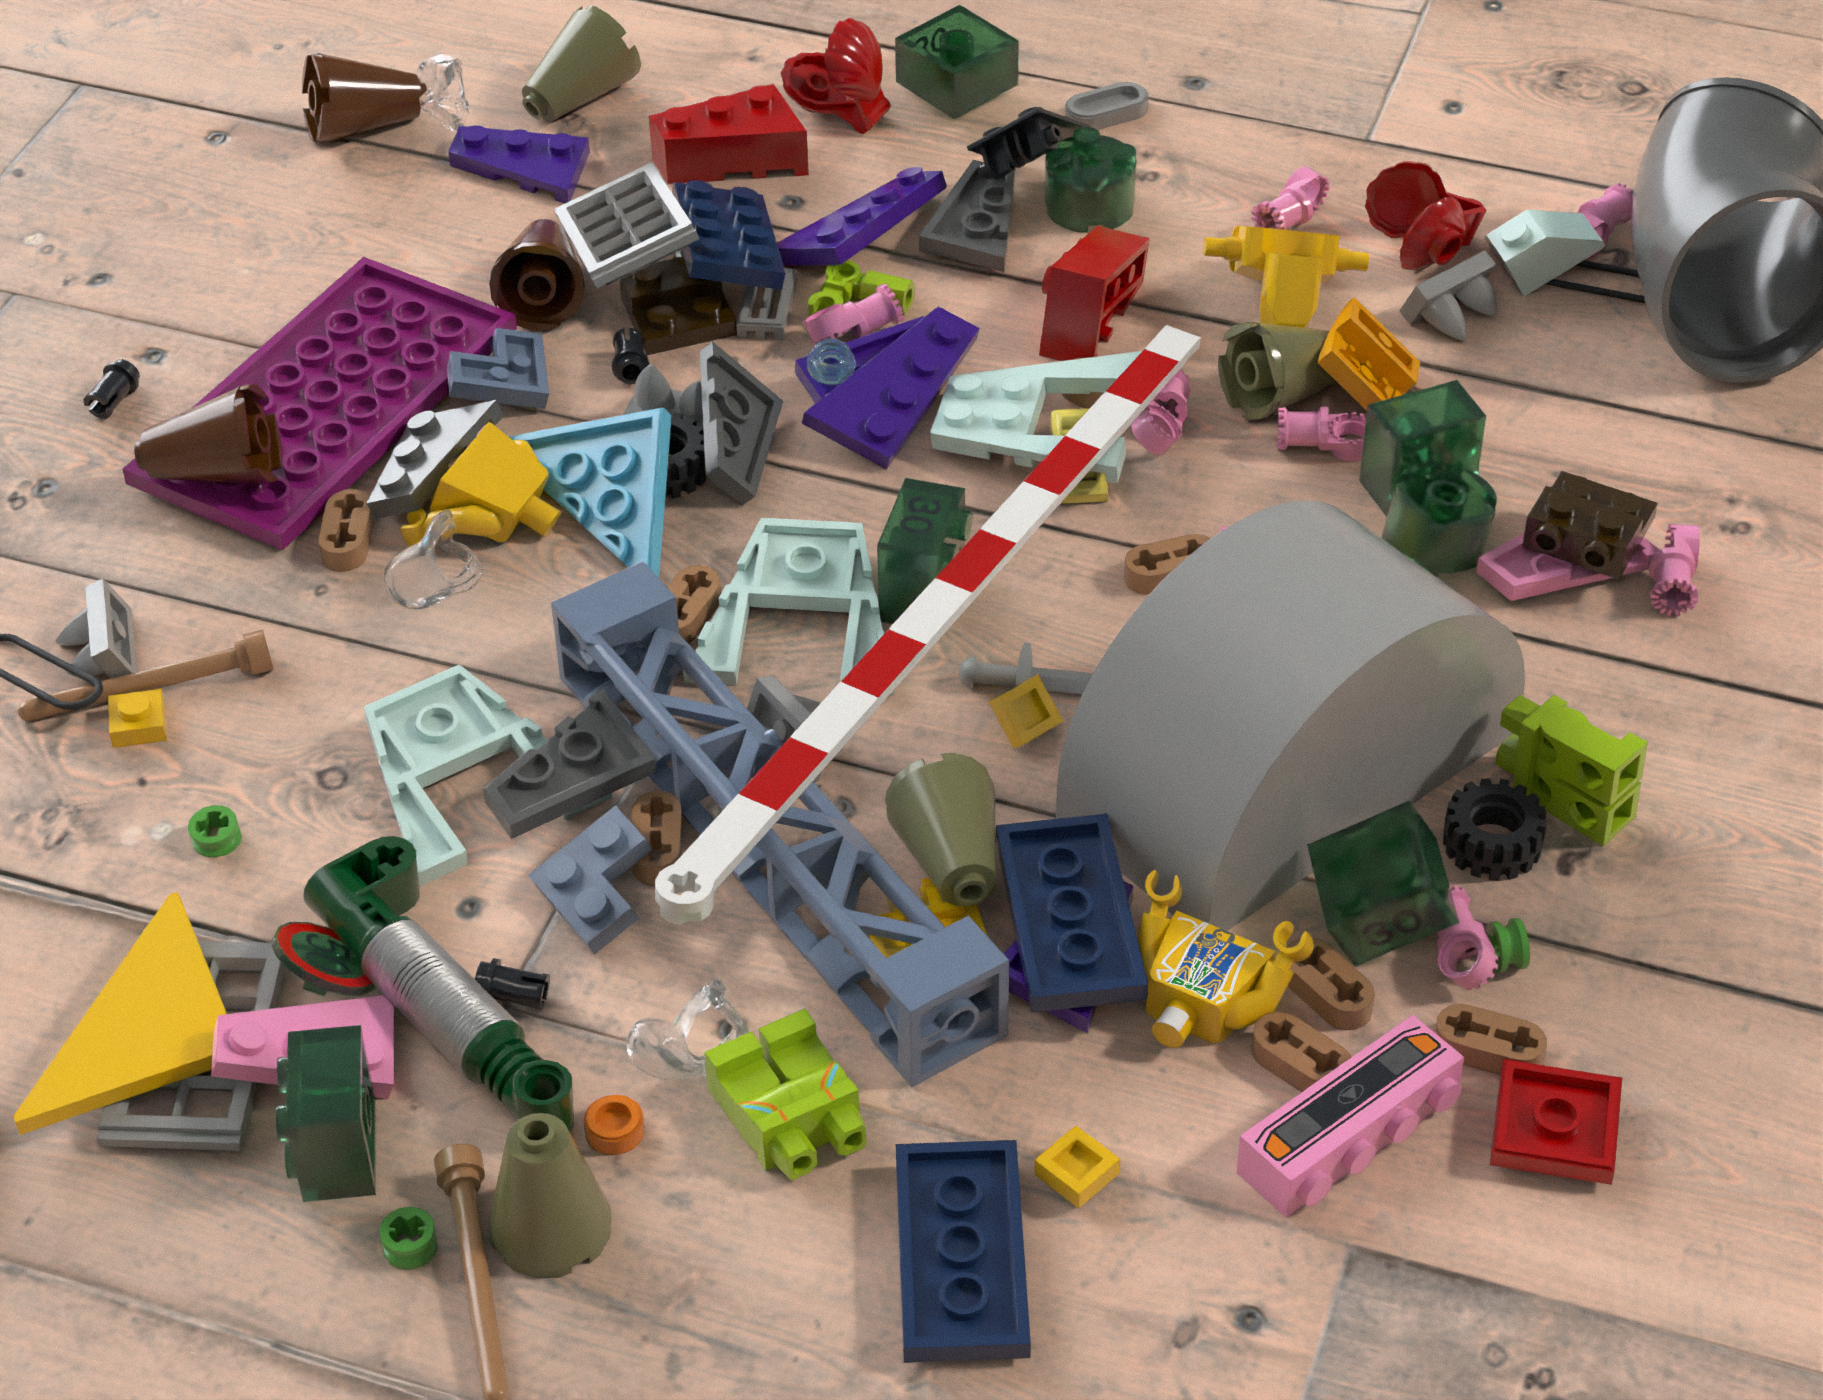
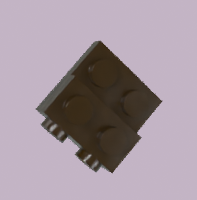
M683 250L676 253L672 259L649 263L619 278L621 301L634 329L638 330L643 336V348L646 355L737 335V320L723 294L722 282L689 277Z
M1561 471L1552 487L1545 486L1529 512L1522 547L1620 580L1655 519L1658 503L1633 493L1624 492L1588 480L1582 476Z

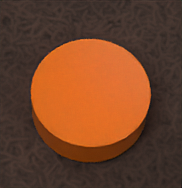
M607 1095L591 1103L584 1114L583 1121L586 1140L594 1150L607 1155L623 1154L634 1149L643 1139L645 1132L643 1111L635 1100L627 1096Z

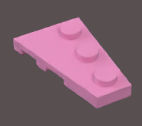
M1524 533L1479 557L1476 570L1478 575L1510 601L1612 578L1522 547ZM1643 538L1623 575L1648 570V562L1651 556L1661 550L1646 538Z
M385 995L218 1015L213 1030L211 1077L389 1099L394 1085V1004Z

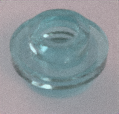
M826 339L818 342L807 358L809 374L812 378L824 384H840L855 372L856 361L854 355L846 343L837 339Z

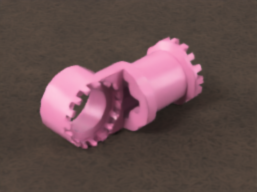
M1303 166L1298 168L1290 176L1278 198L1271 202L1264 201L1254 207L1251 214L1254 215L1252 221L1257 222L1254 224L1255 227L1287 230L1293 225L1300 226L1310 221L1314 213L1313 208L1318 210L1320 208L1318 203L1323 205L1324 201L1322 198H1327L1328 194L1325 193V190L1329 191L1330 187L1328 186L1330 182L1326 177L1309 167Z
M1617 183L1605 190L1601 198L1583 203L1578 210V213L1584 214L1604 244L1607 243L1609 235L1617 224L1631 221L1633 194L1630 193L1632 191L1630 187L1626 189V184L1621 185ZM1599 250L1598 252H1596L1595 254L1591 255L1586 259H1591L1595 257L1597 254L1600 253L1601 250Z
M883 283L876 288V293L855 304L849 301L843 305L839 303L829 306L807 317L803 323L813 344L817 346L823 344L821 339H823L824 343H827V337L829 336L831 340L836 339L835 333L840 337L842 332L847 333L850 330L857 339L869 335V333L890 322L896 325L902 322L904 318L901 306H896L899 303L898 299L893 301V298H895L894 292L892 293L890 287L888 288L887 284Z
M1181 369L1131 425L1132 432L1138 442L1146 450L1156 455L1164 454L1182 436V424L1187 417V399L1190 396L1191 388H1189V376L1185 375Z
M1286 407L1278 408V425H1283L1278 426V431L1283 432L1278 433V450H1286L1288 446H1318L1320 451H1331L1336 458L1350 462L1361 461L1373 453L1374 422L1371 421L1370 423L1369 417L1364 419V414L1360 413V417L1356 416V412H1352V414H1328V407H1320L1318 411L1288 412ZM1347 434H1356L1364 439H1357V442L1349 439L1348 442L1340 437Z
M1669 524L1668 528L1670 529H1667L1666 533H1671V535H1666L1665 540H1670V544L1665 543L1664 549L1653 554L1648 562L1649 575L1655 580V585L1650 592L1651 605L1653 604L1654 608L1659 609L1660 614L1666 612L1667 616H1671V613L1680 616V612L1683 611L1685 614L1687 607L1692 610L1698 602L1697 588L1691 584V578L1695 573L1699 557L1700 531L1698 525Z
M1453 885L1451 890L1449 887H1444V891H1441L1439 887L1435 890L1436 895L1430 892L1427 895L1429 899H1423L1424 905L1420 908L1423 919L1427 924L1434 927L1439 937L1437 940L1438 967L1446 977L1459 987L1467 990H1472V988L1477 990L1481 988L1480 984L1486 985L1489 983L1486 980L1487 978L1491 977L1493 979L1495 974L1492 971L1498 968V965L1495 963V961L1499 960L1498 956L1495 954L1496 951L1482 923L1474 920L1468 908L1471 899L1463 887L1459 888L1458 885ZM1478 954L1477 960L1470 969L1464 972H1457V960L1469 959Z

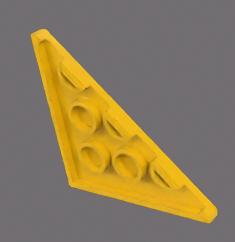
M178 891L169 894L13 1115L19 1135L212 1070L213 1030L218 1015H225L227 1012Z

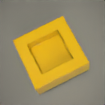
M1038 674L1026 679L988 702L1014 749L1028 743L1063 722L1059 711Z
M162 689L108 696L109 735L113 748L167 741L166 709Z
M1075 1125L1034 1160V1175L1079 1209L1120 1174L1121 1159Z

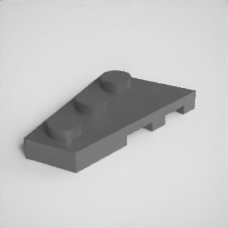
M972 160L919 235V251L1004 272L1015 186V171L999 180L994 178L986 179L980 171V164L982 162Z
M712 341L700 350L705 474L721 491L726 492L743 506L756 496L783 400Z
M497 400L437 413L424 411L413 416L408 421L398 444L394 448L366 503L374 518L378 519L419 510L436 492L440 479L449 470L448 465L451 461L466 450L476 438V434L488 422L496 425L504 417Z
M601 687L589 698V706L574 719L567 716L555 727V735L538 750L529 749L484 787L485 803L509 837L513 839L656 773V758Z

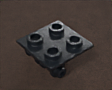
M1032 107L1020 112L1018 118L1007 125L987 130L983 133V138L968 145L967 149L982 155L984 162L980 164V171L986 179L994 178L999 180L1015 171V167H1023L1027 163L1091 130L1090 125L1073 120L1068 116L1053 113L1042 107Z

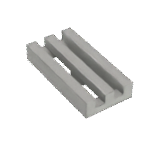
M784 268L786 274L775 319H770L777 289L765 288L759 318H751L758 287L746 285L737 320V338H747L748 331H756V339H766L767 332H774L775 340H784L797 284L796 269Z

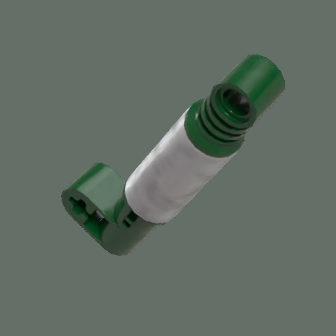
M396 836L380 837L318 869L308 880L304 888L303 898L306 905L357 955V963L360 970L394 1004V1007L402 1012V1015L437 1048L461 1075L475 1084L483 1083L486 1085V1088L494 1093L495 1097L503 1102L504 1106L515 1116V1122L531 1114H550L562 1120L569 1132H571L574 1126L572 1076L568 1069L558 1062L543 1060L526 1044V1036L518 1021L494 1000L424 928L407 916H399L414 907L420 898L417 855L412 843Z

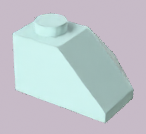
M1527 209L1484 236L1487 244L1524 297L1606 247L1603 240L1582 213Z

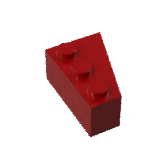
M774 83L766 86H754L749 90L739 93L715 96L704 102L684 107H673L665 112L649 115L652 160L667 184H674V182L687 183L691 180L703 182L724 181V173L752 172V179L766 178V171L794 169L795 176L809 175L807 130Z
M1096 226L1083 239L1080 238L1077 244L1068 252H1064L1057 262L1052 266H1048L1042 281V293L1047 294L1039 356L1058 361L1098 357V341L1108 342L1113 334V327H1108L1113 315L1124 316L1144 281L1150 238Z

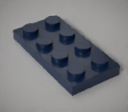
M691 180L687 184L674 182L672 194L691 221L699 237V240L682 247L689 277L782 290L786 272L763 195L746 187H734L732 190L713 188L709 183L699 180Z
M1107 813L996 825V845L1031 1012L1147 1000L1148 981Z
M1017 1140L895 1144L904 1363L1030 1358L1031 1340Z

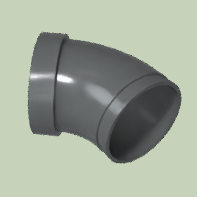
M1722 77L1700 80L1684 86L1668 99L1659 115L1658 122L1652 131L1642 157L1632 200L1631 237L1634 259L1644 287L1645 303L1650 319L1658 333L1681 360L1704 376L1735 383L1765 380L1792 370L1813 357L1823 348V120L1805 103L1789 93L1765 83L1742 78ZM1773 197H1794V198H1795V199H1791V200L1774 201V202L1758 201V200L1767 199V198H1773Z

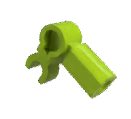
M850 260L845 261L841 265H828L826 280L822 284L820 292L814 293L808 299V316L835 304L841 303L843 305L849 301L853 303L858 299L861 301L876 293V288L883 283L887 284L888 288L890 287L892 293L894 292L895 298H893V301L898 299L899 303L896 306H901L903 315H906L913 304L914 282L909 279L868 270L866 274L861 273L860 266Z

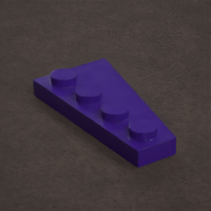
M911 167L902 170L896 175L897 178L777 242L783 266L843 264L946 189L947 184L943 171H923L922 167Z
M939 306L807 409L804 412L802 424L877 465L888 469L948 382L949 377L953 375L977 340L980 328Z

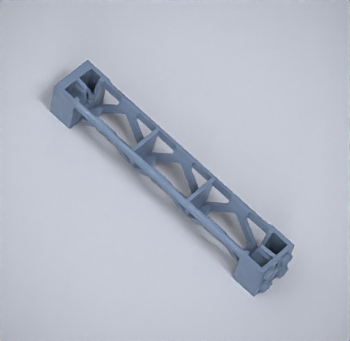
M642 561L551 602L560 679L585 708L589 706V698L601 687L615 706L624 700H627L643 718L642 721L633 726L625 716L624 718L656 758V773L650 775V779L661 791H666L676 796L680 801L682 816L700 836L715 819L699 801L710 795L724 810L783 744L778 734L773 729L766 730L679 634L676 596ZM683 669L713 704L669 696L673 679L682 674ZM672 715L722 725L727 728L693 740ZM672 760L673 771L666 762ZM812 781L798 797L809 810L790 806L776 823L821 832L823 835L794 846H787L771 828L731 873L867 1029L875 1046L911 1087H914L1008 1036L1009 959L969 916L945 927ZM767 866V879L758 868ZM869 877L909 922L855 911L860 888ZM805 903L830 932L829 935L820 941L794 909ZM866 934L912 943L913 945L886 958ZM846 948L852 955L845 953ZM862 978H869L877 988L882 987L892 998L888 1005L885 1006L886 1016L856 981Z

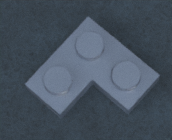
M495 328L492 339L493 357L450 351L447 363L449 397L463 398L468 401L497 400L498 403L511 404L516 407L545 409L549 389L542 334Z
M615 805L528 876L589 949L596 954L639 919L611 883L653 849L646 838Z

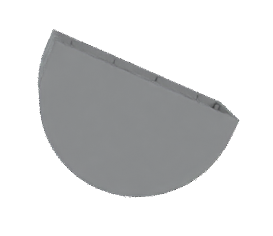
M1304 500L1268 507L1227 527L1185 558L1146 597L1115 637L1093 672L1080 698L1066 735L1058 770L1056 819L1107 813L1120 870L1123 875L1147 894L1145 888L1146 878L1153 870H1157L1159 878L1154 893L1160 896L1167 895L1172 891L1175 875H1177L1183 888L1182 897L1175 906L1168 908V912L1174 915L1177 910L1228 931L1509 737L1512 732L1500 726L1501 712L1517 696H1524L1525 670L1521 648L1516 637L1508 627L1336 506L1319 501Z

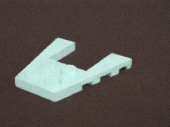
M1142 351L950 376L930 432L932 448L989 460L991 452L1014 456L1015 465L1032 468L1035 464L1034 460L1042 461L1064 437L1034 435L1046 394L1105 392ZM1119 437L1090 470L1105 473L1106 482L1118 483L1126 456L1125 437Z
M761 518L737 562L738 571L731 584L725 585L719 597V607L711 622L706 621L698 637V647L695 652L725 685L737 686L750 607L849 612L840 676L841 682L884 635L862 523ZM683 670L684 683H694Z
M456 665L364 706L366 723L401 836L412 843L416 849L419 887L468 865L466 849L422 788L509 748H513L520 758L529 749L538 750L548 741L542 735V728L528 717L521 719L509 710L504 698L461 665ZM612 793L563 815L564 819L611 798Z

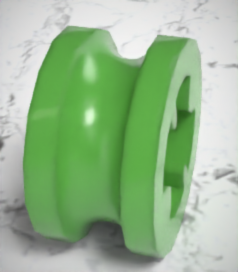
M223 805L207 806L195 812L189 820L188 831L193 847L203 856H225L234 851L241 842L242 835L236 814L228 807ZM222 827L218 830V836L207 837L211 835L212 828Z
M1509 919L1506 926H1502L1499 921L1489 922L1486 931L1496 951L1495 954L1499 959L1495 961L1498 965L1495 971L1498 973L1506 972L1511 964H1514L1516 969L1519 970L1527 969L1530 962V946L1527 931L1521 919Z
M417 1207L398 1208L389 1213L381 1223L379 1229L384 1257L390 1265L398 1269L411 1270L424 1266L435 1256L438 1243L434 1221L428 1212ZM403 1234L409 1238L416 1237L419 1234L420 1239L415 1242L407 1238L398 1242V1237Z

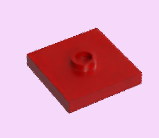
M1503 1059L1489 1165L1612 1185L1615 1172L1623 1078Z

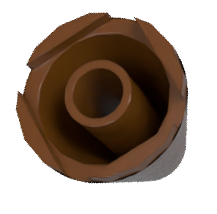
M322 53L307 55L305 58L302 75V94H308L309 108H303L307 132L313 142L324 143L419 117L421 109H426L428 92L426 84L419 82V78L415 73Z
M539 219L531 222L496 260L489 281L491 300L497 307L498 305L500 309L514 313L516 325L532 331L554 329L571 315L573 317L580 308L585 290L583 273L566 231L560 224L549 219Z
M257 384L242 385L144 429L141 432L140 440L134 446L135 459L139 468L143 471L146 470L153 479L243 484L275 482L278 477L272 475L271 472L273 469L281 468L282 444L275 413L265 415L260 402L269 400L266 393Z

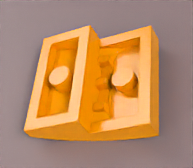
M1355 297L1347 302L1334 322L1322 346L1317 362L1384 428L1399 417L1402 396L1417 384L1420 361Z

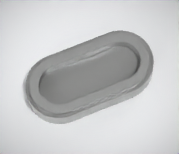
M1120 82L1076 94L1067 100L1065 116L1090 125L1091 130L1087 132L1136 120L1143 117L1148 111V92L1139 84Z

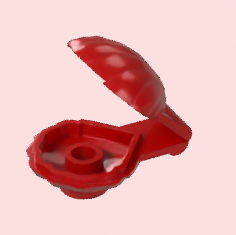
M847 18L835 24L833 32L828 38V48H825V53H799L795 57L788 58L780 72L786 94L798 106L813 113L836 114L851 124L861 134L871 130L891 108L890 101L884 96L880 87L883 63L879 42L869 26L853 18Z
M1402 161L1398 162L1395 166L1385 168L1380 171L1377 178L1369 183L1366 189L1365 209L1369 215L1370 224L1390 238L1404 237L1399 258L1402 263L1401 267L1406 270L1417 271L1430 267L1434 263L1438 265L1448 263L1459 252L1461 246L1470 245L1487 211L1478 200L1464 198L1447 192L1438 172L1433 171L1430 165L1423 162Z

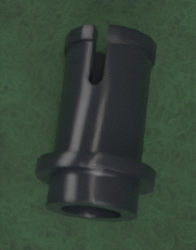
M623 328L616 332L613 337L615 356L612 359L611 367L614 376L618 380L626 384H635L639 374L650 365L648 356L643 351L644 340L642 334L634 328H629L630 340H626Z
M124 359L107 363L103 369V377L83 399L85 406H90L96 400L88 411L100 419L109 418L126 394L134 393L139 387L140 373L131 362Z
M493 958L491 963L481 961L475 975L477 983L494 999L534 1007L536 1010L544 1008L545 1002L543 1000H546L548 996L550 974H539L502 966L501 959Z

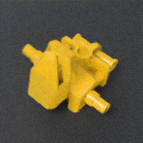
M1237 225L1232 229L1231 237H1205L1203 242L1204 256L1223 257L1224 260H1229L1228 267L1232 272L1261 281L1260 323L1307 328L1318 307L1321 282H1327L1335 275V271L1345 272L1346 270L1366 272L1369 266V253L1349 251L1348 248L1338 247L1340 235Z

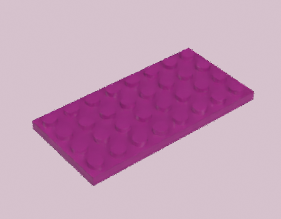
M363 256L193 406H198L242 385L257 384L269 399L260 401L265 415L275 413L281 437V468L273 469L271 472L272 475L278 477L275 482L243 484L153 479L146 470L143 471L139 468L134 458L122 469L125 483L283 551L325 511L326 503L332 495L342 490H347L400 440L408 421L413 416L424 411H431L449 394L447 363L450 351L489 356L492 353V339L495 328L516 330L515 314Z

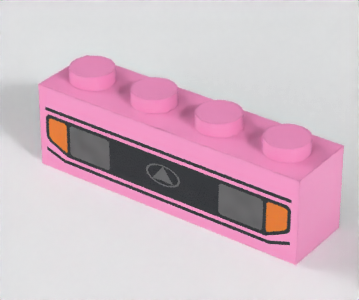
M1411 1015L1240 1135L1236 1173L1286 1218L1304 1205L1313 1206L1326 1196L1333 1184L1349 1173H1360L1370 1164L1376 1153L1392 1142L1400 1143L1413 1133L1419 1122L1435 1111L1439 1113L1444 1112L1454 1104L1462 1089L1460 1081L1464 1056L1416 1016Z

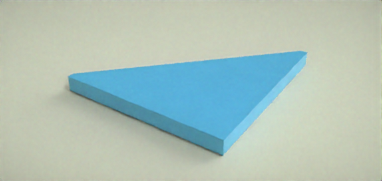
M664 407L508 436L512 440L527 441L540 463L547 469L549 477L543 489L628 568L643 561L659 578L671 414Z

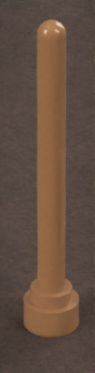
M262 629L242 634L244 640L233 642L234 648L101 681L103 692L100 698L91 705L107 702L108 696L154 690L237 668L241 669V673L252 670L253 675L274 670L264 631ZM92 684L49 695L64 702H76L89 697L94 692L95 687ZM38 697L21 702L17 709L19 717L24 721H33L72 711L57 708Z
M454 1144L443 1148L434 1157L436 1181L445 1194L452 1198L484 1400H508L509 1391L476 1193L479 1191L481 1183L485 1178L482 1153L478 1147L471 1144Z

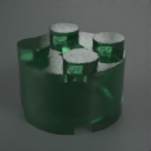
M1092 127L1078 128L1073 132L1072 137L1058 142V147L1046 153L1044 199L1049 218L1065 229L1088 233V226L1103 225L1105 228L1115 229L1126 223L1134 212L1137 164L1135 147L1115 138L1100 135V132Z
M1421 462L1405 468L1401 473L1393 492L1381 538L1436 577L1440 573H1457L1477 567L1478 558L1483 555L1495 516L1497 496L1494 489L1484 478L1465 468H1462L1461 475L1444 471L1446 463Z

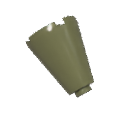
M590 5L585 10L581 6L574 11L522 88L524 98L522 103L526 111L537 120L543 119L551 122L634 78L640 71L641 60L636 46L634 45L629 49L623 41L622 37L627 33L624 28L608 13L596 6Z
M1256 322L1234 325L1225 333L1222 342L1229 341L1226 354L1219 355L1218 357L1220 384L1227 402L1232 408L1240 407L1246 413L1242 417L1247 420L1264 419L1277 413L1278 408H1288L1338 383L1317 363L1329 330Z
M956 753L941 754L943 761L926 765L922 758L912 762L899 772L888 787L885 796L888 821L945 901L955 906L978 904L985 900L996 886L994 784L986 767L972 757Z
M537 1113L519 1119L511 1126L507 1133L489 1218V1234L494 1249L496 1248L504 1257V1263L513 1271L534 1278H559L571 1274V1267L581 1263L588 1257L589 1263H591L600 1256L610 1238L611 1210L602 1189L565 1123L553 1115Z

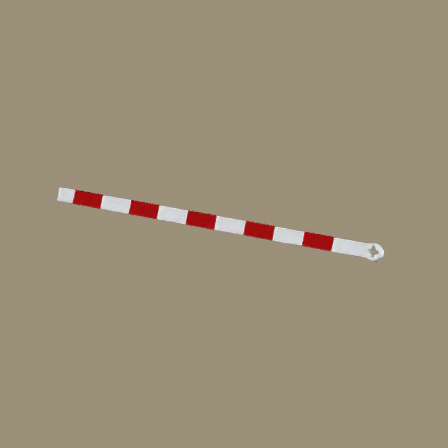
M1166 325L673 865L667 866L659 872L655 879V901L660 906V916L663 919L680 925L688 921H702L710 915L713 909L714 891L1199 349L1201 337Z

